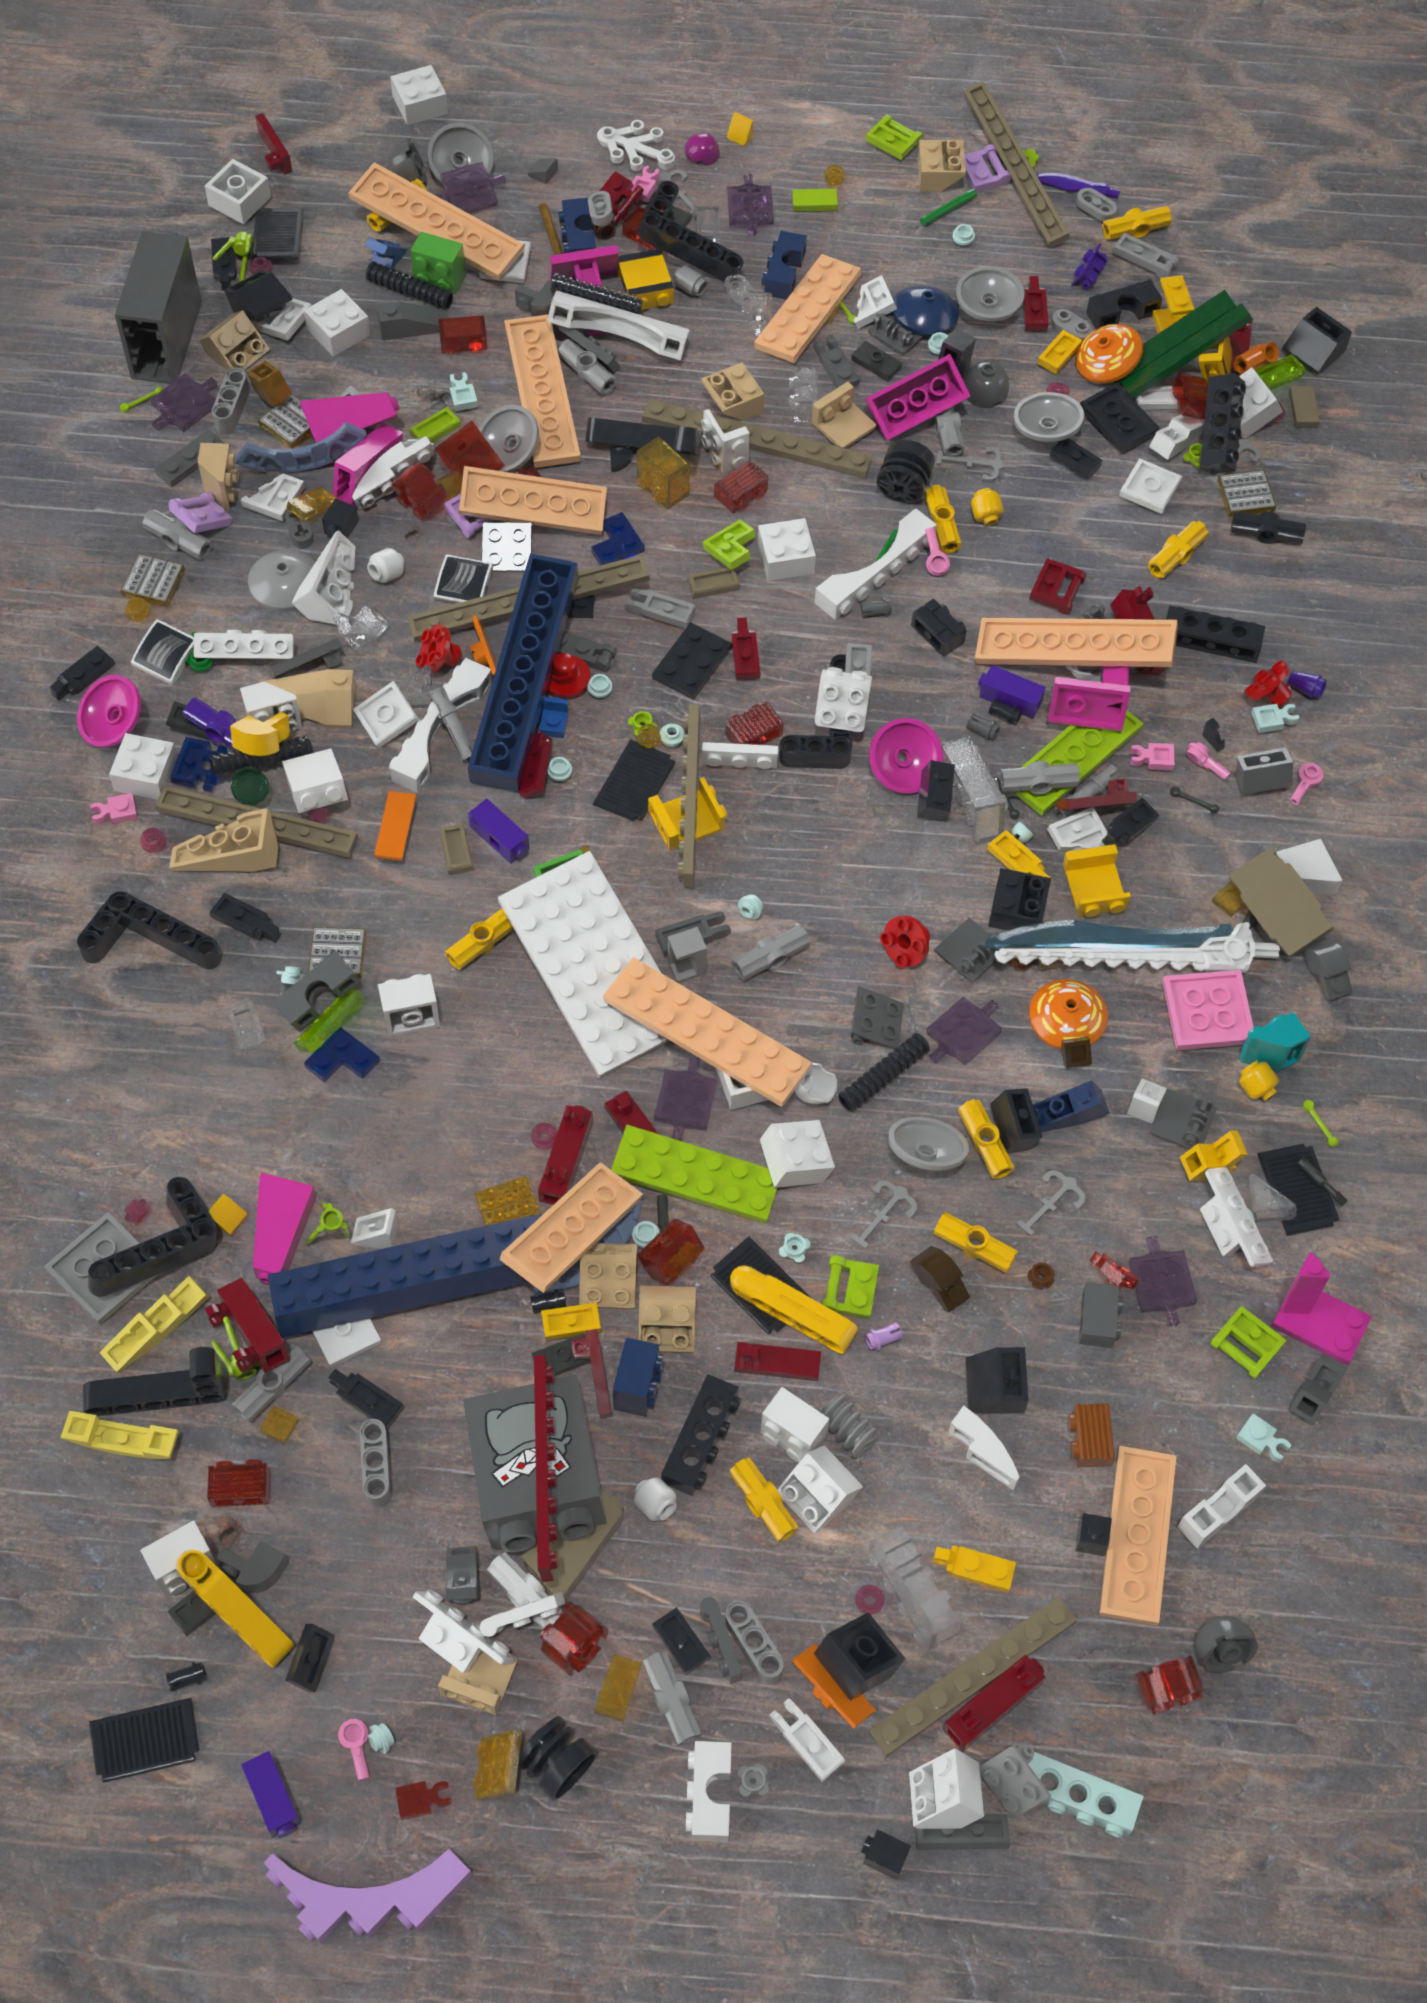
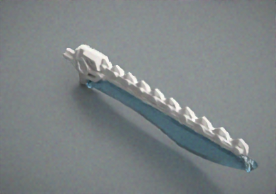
M1060 920L1016 928L987 938L984 944L987 949H1000L995 951V957L998 962L1003 964L1013 958H1018L1019 962L1025 965L1034 959H1040L1041 963L1047 966L1056 960H1062L1063 964L1070 967L1078 961H1084L1085 965L1094 967L1099 962L1104 961L1107 963V966L1112 968L1127 962L1129 967L1137 969L1144 963H1149L1151 968L1159 970L1166 964H1171L1174 969L1179 971L1187 965H1193L1194 969L1201 972L1203 970L1205 972L1241 970L1242 973H1247L1254 958L1278 959L1280 951L1278 943L1254 942L1251 930L1249 929L1250 923L1248 922L1237 924L1235 929L1229 924H1221L1214 927L1142 929L1109 926L1079 920ZM1204 940H1207L1204 944H1202V945L1200 946V948H1196V947H1198ZM1014 948H1033V949H1014Z

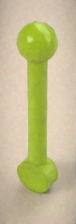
M841 301L839 305L847 315L848 323L854 325V318L856 316L852 315Z
M159 386L155 391L129 404L122 403L120 405L121 412L128 413L130 408L156 395H163L164 388Z
M1310 1100L1304 1101L1303 1110L1310 1112L1328 1138V1145L1336 1147L1339 1141L1331 1135L1313 1109L1314 1103Z

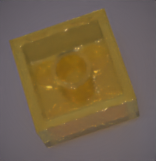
M659 436L637 450V483L643 490L646 489L658 504H662L669 510L689 496L690 465Z

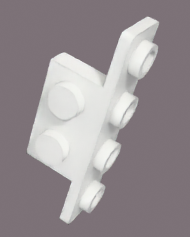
M227 630V633H195L194 657L290 659L294 657V636L292 634H266V631L252 630L251 633H242L240 630Z
M1226 1167L1208 1169L1205 1175L1215 1196L1201 1207L1200 1211L1222 1256H1231L1241 1247L1250 1266L1256 1267L1271 1264L1273 1259Z
M432 1590L416 1591L413 1598L434 1613L419 1639L462 1673L469 1672L481 1650L502 1665L513 1664L516 1658L509 1653L510 1649L508 1646L500 1641H493L489 1637L484 1636L480 1631V1625L470 1624L464 1619L465 1614L452 1606L448 1607L441 1602L443 1598L438 1593Z

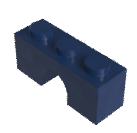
M588 198L562 200V209L558 210L559 224H564V226L560 227L561 238L566 240V243H563L564 253L595 249L594 231H587L591 230Z
M781 230L779 238L774 239L772 246L773 256L769 255L767 260L768 271H764L762 275L761 285L765 286L764 295L787 300L794 291L797 268L789 266L801 268L806 253L807 235Z

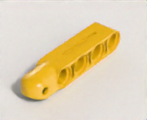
M745 1265L735 1268L731 1273L730 1286L736 1295L834 1352L844 1354L859 1330L849 1319L770 1275H764Z
M187 1550L180 1554L176 1562L178 1574L269 1666L275 1668L295 1646L294 1643L204 1553L197 1550Z

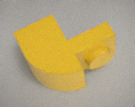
M283 712L264 722L248 715L230 726L232 747L253 756H265L278 752L279 743L290 737L289 717Z
M1229 1131L1213 1144H1196L1183 1154L1180 1159L1190 1181H1207L1205 1172L1208 1169L1226 1167L1230 1173L1237 1169L1235 1164L1247 1156L1248 1153L1238 1131Z

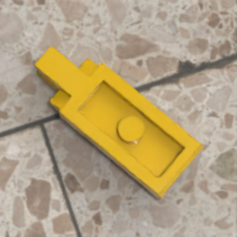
M1007 830L987 845V850L1010 870L1049 877L1044 872L1045 868L1042 865V861Z
M952 1546L951 1550L936 1547L933 1557V1563L946 1566V1572L952 1574L954 1578L1009 1593L1016 1566L1014 1561L961 1546Z

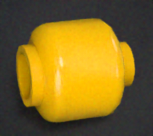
M991 488L981 489L974 493L970 505L975 521L985 523L986 526L996 524L999 521L998 519L1004 514L1000 494L992 491Z
M1256 1060L1239 1072L1242 1075L1239 1078V1084L1251 1099L1256 1100L1261 1097L1265 1101L1277 1092L1274 1087L1279 1083V1078L1267 1062L1259 1063Z

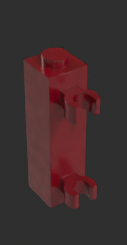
M1141 586L1136 587L1134 590L1122 589L1110 604L1116 619L1155 620L1147 604L1154 596L1151 587H1148L1144 592ZM1166 667L1137 668L1140 674L1160 675Z
M566 1105L538 1188L539 1202L554 1205L573 1186L593 1125V1111H589L584 1106Z
M243 1277L217 1289L221 1303L205 1308V1312L209 1316L208 1320L213 1328L223 1324L224 1317L230 1318L248 1348H240L232 1353L237 1361L236 1365L240 1372L250 1369L255 1362H258L263 1372L267 1373L290 1361L285 1342Z
M1025 1654L945 1722L944 1732L962 1753L1043 1684L1046 1677L1043 1674L1045 1671L1036 1659H1030Z

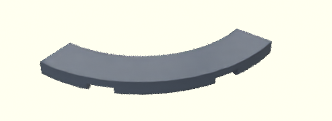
M345 421L339 429L327 438L314 444L294 449L264 448L246 442L235 457L236 464L264 472L265 469L279 470L280 473L311 470L332 463L334 458L347 453L366 437V430Z
M636 1188L643 1193V1188ZM642 1198L597 1243L629 1244L633 1229L638 1224L640 1218ZM580 1259L544 1293L534 1286V1296L553 1293L555 1289H558V1291L564 1290L565 1292L580 1286Z

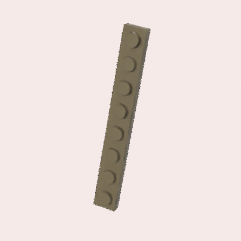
M689 704V714H684V729H688V734L683 735V748L687 749V755L682 757L683 770H687L686 776H682V791H686V797H681V813H685V819H680V834H684V840H679V856H683V862H678V877H683L684 887H694L701 720L699 704Z
M166 785L163 786L155 805L158 812L215 826L222 823L227 826L237 821V816L243 813L261 810V808ZM270 811L277 841L350 858L358 838L357 832Z
M1058 1596L869 1729L868 1734L885 1758L991 1684L1025 1654L1029 1657L1073 1626L1077 1620Z

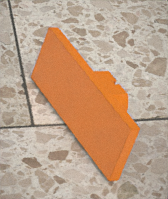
M475 615L472 617L480 641L470 645L476 663L486 667L490 666L494 676L498 663L486 630Z
M396 791L388 792L374 853L375 858L403 861L417 798L416 794Z
M813 1644L795 1657L792 1662L814 1685L812 1693L818 1700H822L821 1703L825 1708L836 1709L854 1729L874 1714L876 1709L863 1695L851 1701L814 1655L818 1646Z

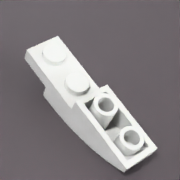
M426 436L407 448L404 447L402 442H399L384 453L369 468L352 496L359 511L372 506L376 500L384 495L393 493L400 486L396 479L397 477L406 475L413 467L427 462L435 454Z

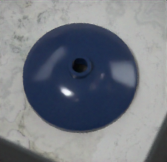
M927 285L907 287L899 291L893 298L897 307L896 310L892 311L894 319L903 328L913 333L932 336L938 332L946 333L953 329L958 321L959 309L956 302L946 292L936 287Z

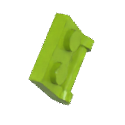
M888 114L866 134L867 142L900 160L916 145L919 146V140L924 138L923 133L915 132L894 121L893 117Z
M837 1255L831 1256L829 1260L831 1270L826 1298L822 1300V1305L840 1315L870 1320L879 1265L847 1260ZM841 1272H850L845 1302L839 1303L836 1300Z
M1240 1306L1213 1338L1210 1345L1216 1350L1220 1348L1247 1369L1252 1378L1257 1379L1287 1340L1243 1306ZM1229 1334L1260 1357L1259 1361L1256 1363L1226 1340Z

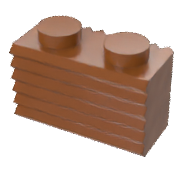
M1076 1404L1072 1414H1068L1069 1431H1074L1075 1441H1071L1072 1459L1076 1458L1077 1467L1112 1466L1115 1460L1109 1404Z

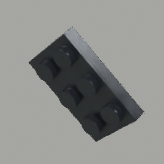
M1118 383L1080 402L1084 414L1121 453L1155 436L1156 432L1160 429Z
M690 622L653 671L652 679L695 700L731 651L732 643Z

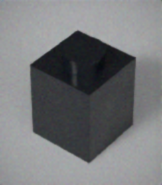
M336 498L322 518L324 534L330 538L339 530L348 539L359 522L357 506Z
M1083 1513L1078 1523L1075 1551L1104 1556L1109 1547L1112 1518Z
M877 1829L874 1838L868 1835L861 1853L866 1855L863 1864L897 1880L911 1845Z

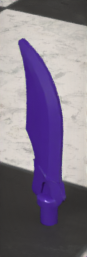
M1061 173L1036 174L1041 184L1066 191H1080L1083 188H1092L1106 197L1118 199L1120 195V190L1110 188L1107 183H1096Z

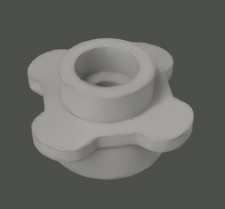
M758 1765L757 1767L752 1766L748 1768L742 1766L738 1770V1777L741 1779V1786L739 1788L741 1796L748 1797L750 1794L765 1796L768 1793L769 1786L766 1784L765 1777L768 1771L765 1766ZM752 1778L756 1780L755 1784L750 1782Z

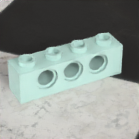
M1034 1752L1033 1760L1029 1763V1766L1040 1780L1042 1778H1049L1055 1783V1790L1049 1791L1052 1796L1043 1801V1803L1047 1804L1049 1810L1058 1814L1070 1813L1077 1816L1076 1820L1084 1825L1093 1826L1097 1824L1106 1828V1833L1117 1838H1122L1123 1835L1128 1837L1131 1834L1144 1796ZM1079 1790L1084 1796V1801L1081 1803L1074 1802L1069 1795V1791ZM1101 1801L1110 1803L1113 1813L1109 1815L1102 1813L1098 1803Z

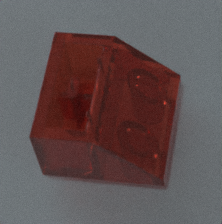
M470 421L434 448L461 486L464 466L495 471L505 467L473 421Z

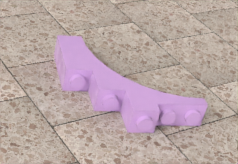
M450 1849L444 1852L432 1864L408 1878L384 1886L361 1889L334 1887L311 1880L292 1870L274 1854L264 1862L269 1870L265 1874L267 1878L277 1888L281 1884L284 1885L290 1892L286 1896L287 1899L298 1910L304 1907L297 1916L298 1920L302 1923L298 1928L300 1932L310 1942L316 1938L320 1944L348 1917L351 1918L347 1922L348 1925L359 1936L365 1933L371 1938L397 1910L399 1914L396 1918L405 1928L410 1930L413 1926L420 1932L472 1878L471 1871Z

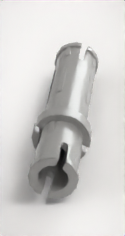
M444 686L439 687L429 694L439 711L438 716L440 719H443L462 760H468L471 758L474 746L459 719L456 706H453Z
M1109 765L1099 775L1089 778L1088 783L1068 799L1101 795L1105 792L1109 780L1119 779L1120 773L1113 774L1117 771V768ZM1056 806L1054 811L1055 813L1061 811L1057 816L1062 820L1072 815L1079 808L1058 810Z

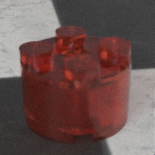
M417 462L405 470L391 485L399 494L396 499L404 508L411 507L413 514L422 521L447 499V493L441 483L437 486L433 480L436 476L426 466Z
M569 1602L562 1608L560 1617L553 1625L550 1623L541 1631L539 1636L543 1640L541 1652L569 1676H572V1670L575 1669L579 1673L596 1657L601 1649L597 1644L601 1637L606 1640L608 1628L583 1607Z
M1192 1655L1185 1659L1182 1657L1152 1667V1671L1145 1673L1143 1670L1135 1674L1147 1710H1152L1153 1715L1166 1712L1170 1708L1175 1707L1174 1702L1179 1701L1181 1706H1185L1203 1698L1202 1692L1205 1690Z

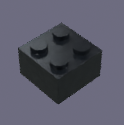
M869 1612L828 1633L814 1652V1655L850 1701L890 1679L906 1659Z

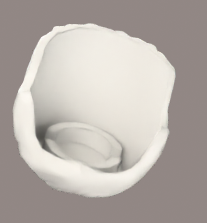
M812 1063L811 1069L794 1091L803 1102L809 1104L829 1103L837 1092V1079L835 1074L825 1071L821 1064Z

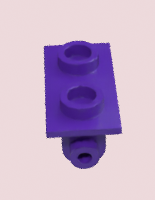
M1100 243L1094 250L1089 249L1083 256L1084 264L1081 263L1073 273L1075 279L1071 284L1072 286L1079 282L1083 289L1087 290L1093 287L1099 276L1098 274H1100L1107 263V255L1098 251L1101 246Z

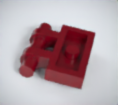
M614 171L599 190L606 191L610 195L615 225L621 219L624 220L627 217L629 209L633 204L636 205L639 202L640 195L644 192V189L639 185L632 191L631 189L634 186L632 181L617 171ZM625 198L626 200L623 202V204L621 206H618Z

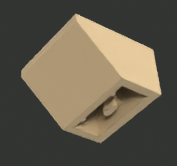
M919 140L917 157L919 192H942L966 175L963 140Z
M243 310L231 314L199 339L212 360L227 371L231 368H242L245 370L270 350Z
M743 362L701 378V382L723 414L744 421L764 413L765 394Z
M200 443L198 465L205 493H212L215 502L223 507L226 512H230L231 503L236 501L234 484H238L239 471L235 469V454H231L229 444Z
M640 1286L638 1340L659 1344V1351L694 1352L696 1287Z

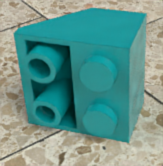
M1294 1012L1285 1016L1280 1014L1273 1018L1269 1024L1263 1027L1258 1025L1248 1032V1037L1242 1046L1243 1049L1239 1060L1249 1065L1256 1060L1259 1063L1267 1062L1273 1071L1280 1072L1301 1061L1311 1035Z

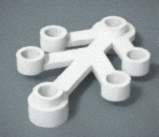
M634 120L629 127L620 129L603 127L597 132L598 141L603 147L609 149L613 163H621L624 160V152L617 147L616 144L625 148L630 160V168L634 171H639L643 168V158L638 156L636 152L657 159L659 168L663 170L672 169L675 165V155L670 149L659 151L643 145L651 142L658 143L663 140V130L659 127L652 128L650 134L641 135L644 132V123L641 120ZM632 134H634V135H641V136H637V137H633V138H625V137H624V136H628V135H632Z

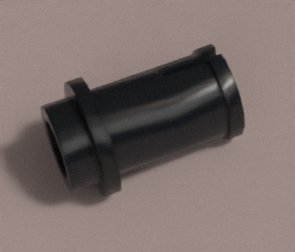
M996 698L992 701L989 708L990 714L1007 720V723L1010 725L1012 723L1017 724L1022 716L1019 706H1010Z
M555 1289L553 1293L530 1296L534 1314L543 1310L567 1307L564 1290L558 1291V1289Z
M194 1661L191 1663V1666L166 1673L168 1685L171 1686L170 1691L174 1692L177 1689L195 1683L201 1685L202 1681L207 1679L202 1662L196 1664Z

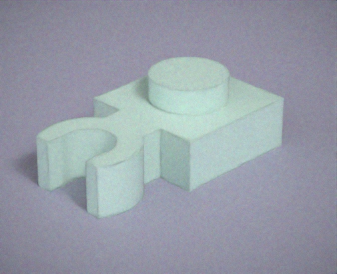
M465 372L462 373V380H455L454 375H450V395L455 411L478 407L473 384H468V377Z
M1277 704L1254 707L1251 714L1258 733L1282 730L1284 723L1287 725L1297 724L1299 715L1291 716L1288 714L1294 713L1296 706L1288 704L1283 709H1279Z
M1255 1414L1251 1415L1236 1437L1237 1440L1259 1455L1264 1449L1267 1450L1270 1458L1278 1463L1281 1462L1283 1456L1276 1451V1448L1281 1447L1288 1451L1291 1447L1287 1440L1273 1437L1277 1429Z

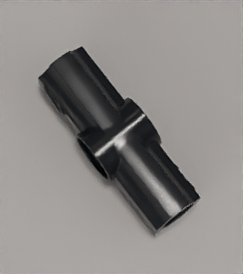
M1235 511L1231 524V532L1256 536L1257 540L1264 544H1271L1277 540L1302 544L1306 531V523L1280 519L1279 515L1274 512H1263L1259 516Z

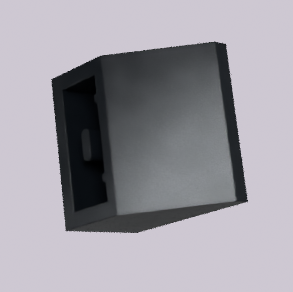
M260 270L224 290L233 312L236 313L243 310L249 319L255 321L264 320L268 317V313L285 308L287 306L286 303L293 300L291 294L272 272Z
M1315 307L1301 319L1283 345L1282 350L1318 375L1346 351L1352 331L1318 307Z
M1000 868L988 927L1015 932L1041 925L1051 878Z
M996 1347L965 1358L967 1404L971 1412L1025 1413L1029 1402L1025 1347Z

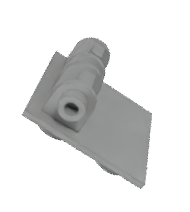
M1013 1744L979 1766L980 1775L1012 1819L1052 1796L1029 1766L1034 1756V1749L1030 1745L1022 1744L1016 1748Z

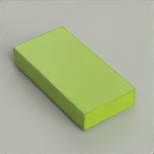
M792 189L793 211L838 210L837 189Z
M446 407L410 428L409 432L414 439L426 436L429 438L430 443H434L461 427V421Z

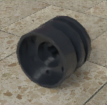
M900 439L892 442L887 449L884 462L877 476L876 484L883 495L893 501L901 503L919 501L924 495L928 479L934 467L935 458L933 453L923 444L913 440Z
M556 1716L538 1729L528 1740L518 1758V1767L521 1770L528 1768L527 1776L529 1778H534L544 1772L539 1782V1788L553 1801L561 1798L581 1779L597 1756V1751L584 1738H579L569 1744L574 1735V1729L571 1726L564 1729L566 1721L561 1716Z

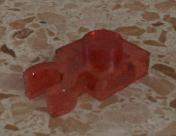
M1095 1251L1090 1259L1108 1277L1107 1282L1111 1285L1119 1286V1289L1122 1287L1134 1289L1139 1282V1279L1123 1266L1116 1264L1105 1253L1101 1255Z
M426 1781L395 1787L400 1819L405 1820L431 1814L430 1805L436 1804L439 1807L451 1805L450 1798L440 1799L438 1797L440 1790L449 1788L448 1782L440 1781L432 1789L428 1790Z

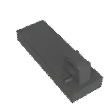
M338 638L270 667L268 672L272 679H276L319 659H322L328 669L334 668L342 663L339 652L342 645Z

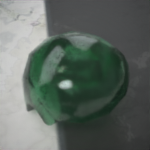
M243 767L236 771L230 780V791L233 797L241 804L257 805L264 801L269 793V781L259 769Z

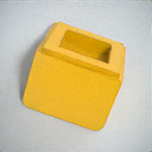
M735 112L729 126L727 138L742 146H746L753 138L754 121Z
M222 1194L208 1211L216 1226L230 1236L248 1216V1213L225 1194Z

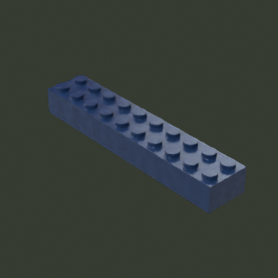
M529 554L467 768L470 782L519 792L543 707V698L546 696L554 668L553 662L559 650L579 578L577 562Z
M542 1213L268 1274L274 1317L279 1335L283 1338L528 1282L499 1259L502 1252L542 1216Z

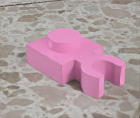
M645 166L642 170L643 176L636 175L632 183L634 186L631 190L633 191L637 185L641 186L644 192L640 195V200L648 202L657 188L656 182L660 179L659 169H656L654 173L649 174V166Z
M1149 743L1147 749L1140 745L1131 746L1130 754H1137L1139 757H1132L1130 765L1140 766L1143 763H1148V769L1173 771L1175 765L1174 744Z
M133 793L107 798L108 804L105 805L102 803L90 805L92 813L101 812L99 815L92 816L94 824H102L110 818L112 824L138 819Z

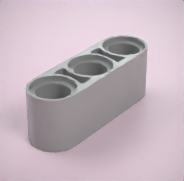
M231 368L227 371L212 408L215 428L220 434H230L236 429L249 395L247 375L242 368Z
M370 1419L365 1421L360 1427L362 1484L367 1503L374 1508H381L386 1506L391 1500L389 1444L384 1424L377 1419ZM372 1432L381 1433L380 1437L376 1440L367 1439L368 1435ZM374 1459L383 1461L379 1467L371 1468L368 1466ZM374 1487L384 1488L383 1493L374 1496L370 1494Z
M744 1601L732 1602L728 1605L725 1616V1625L757 1678L766 1685L776 1684L783 1675L784 1661L751 1607ZM740 1612L747 1619L742 1623H736L731 1619V1615ZM756 1637L761 1640L762 1645L758 1648H751L747 1645L746 1641L749 1638ZM772 1662L778 1667V1670L773 1674H768L762 1669V1666L765 1663Z

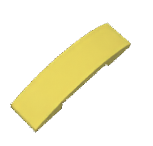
M69 1411L61 1439L91 1449L118 1455L146 1459H171L179 1431L150 1425V1428L122 1424L100 1420L97 1415Z

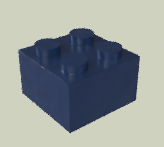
M626 1337L613 1387L614 1410L647 1417L649 1408L654 1409L657 1398V1382H661L664 1369L662 1365L664 1355H659V1344Z

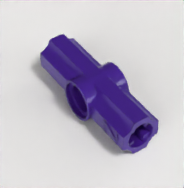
M192 698L183 711V716L204 729L206 736L213 742L218 744L224 742L233 748L230 726L237 722L233 715L224 710L218 712L200 699Z

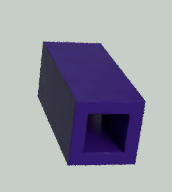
M991 665L987 673H982L978 682V686L981 687L980 698L990 702L996 698L1010 706H1019L1022 715L1034 719L1046 690V687L993 665Z
M486 798L468 813L470 828L510 864L527 854L530 849L529 836L490 800Z
M270 1751L242 1763V1769L272 1838L276 1836L283 1838L292 1834L296 1830L295 1827L301 1823Z

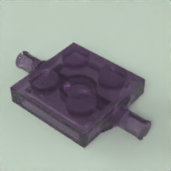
M483 162L441 173L440 178L444 191L433 195L444 201L447 200L448 203L469 214L496 206L498 200L494 192V186L505 184L506 178L504 174L491 177L486 172Z
M745 174L743 185L727 186L729 226L747 225L748 235L751 236L753 230V236L757 234L756 225L774 224L771 185L760 186L753 184V175L749 174L748 180V174Z
M184 373L150 399L151 405L161 414L151 422L152 426L159 430L164 424L170 423L184 433L212 411L216 399L208 391L217 386L215 379L210 377L203 384H199Z
M965 997L959 999L927 1028V1035L935 1040L939 1046L929 1054V1058L932 1061L934 1060V1063H937L948 1054L966 1065L1001 1034L1002 1027L990 1018V1015L999 1008L998 1004L994 1003V1000H990L988 1004L980 1009Z
M694 1057L689 1058L687 1071L668 1069L664 1071L654 1121L673 1125L671 1138L675 1140L677 1137V1140L682 1141L685 1128L707 1131L718 1079L705 1077L697 1073L701 1061L698 1057L695 1059V1064Z
M1154 1235L1153 1238L1149 1236L1146 1238L1150 1252L1144 1256L1131 1257L1129 1259V1266L1141 1313L1157 1310L1165 1311L1168 1326L1172 1327L1173 1324L1177 1326L1180 1324L1176 1309L1196 1305L1197 1303L1184 1250L1172 1252L1161 1250L1158 1236Z

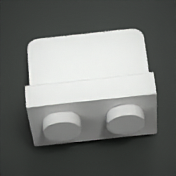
M705 410L701 420L703 428L701 441L704 448L709 449L714 465H718L722 473L748 465L749 431L746 426L724 434L710 410Z
M829 667L827 670L823 669L820 678L815 724L821 727L862 732L865 727L872 676H867V673L863 671L846 673L842 672V669Z

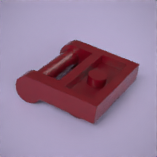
M1046 558L1029 599L1056 608L1062 614H1070L1073 607V599L1080 584L1084 583L1086 573L1083 570ZM1065 577L1070 578L1072 581L1064 598L1057 597Z

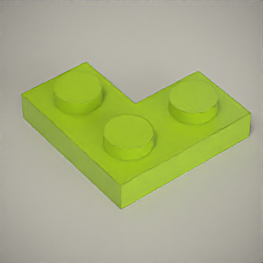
M740 519L702 542L703 548L729 569L733 570L751 559L749 550L742 545L756 537L755 530Z

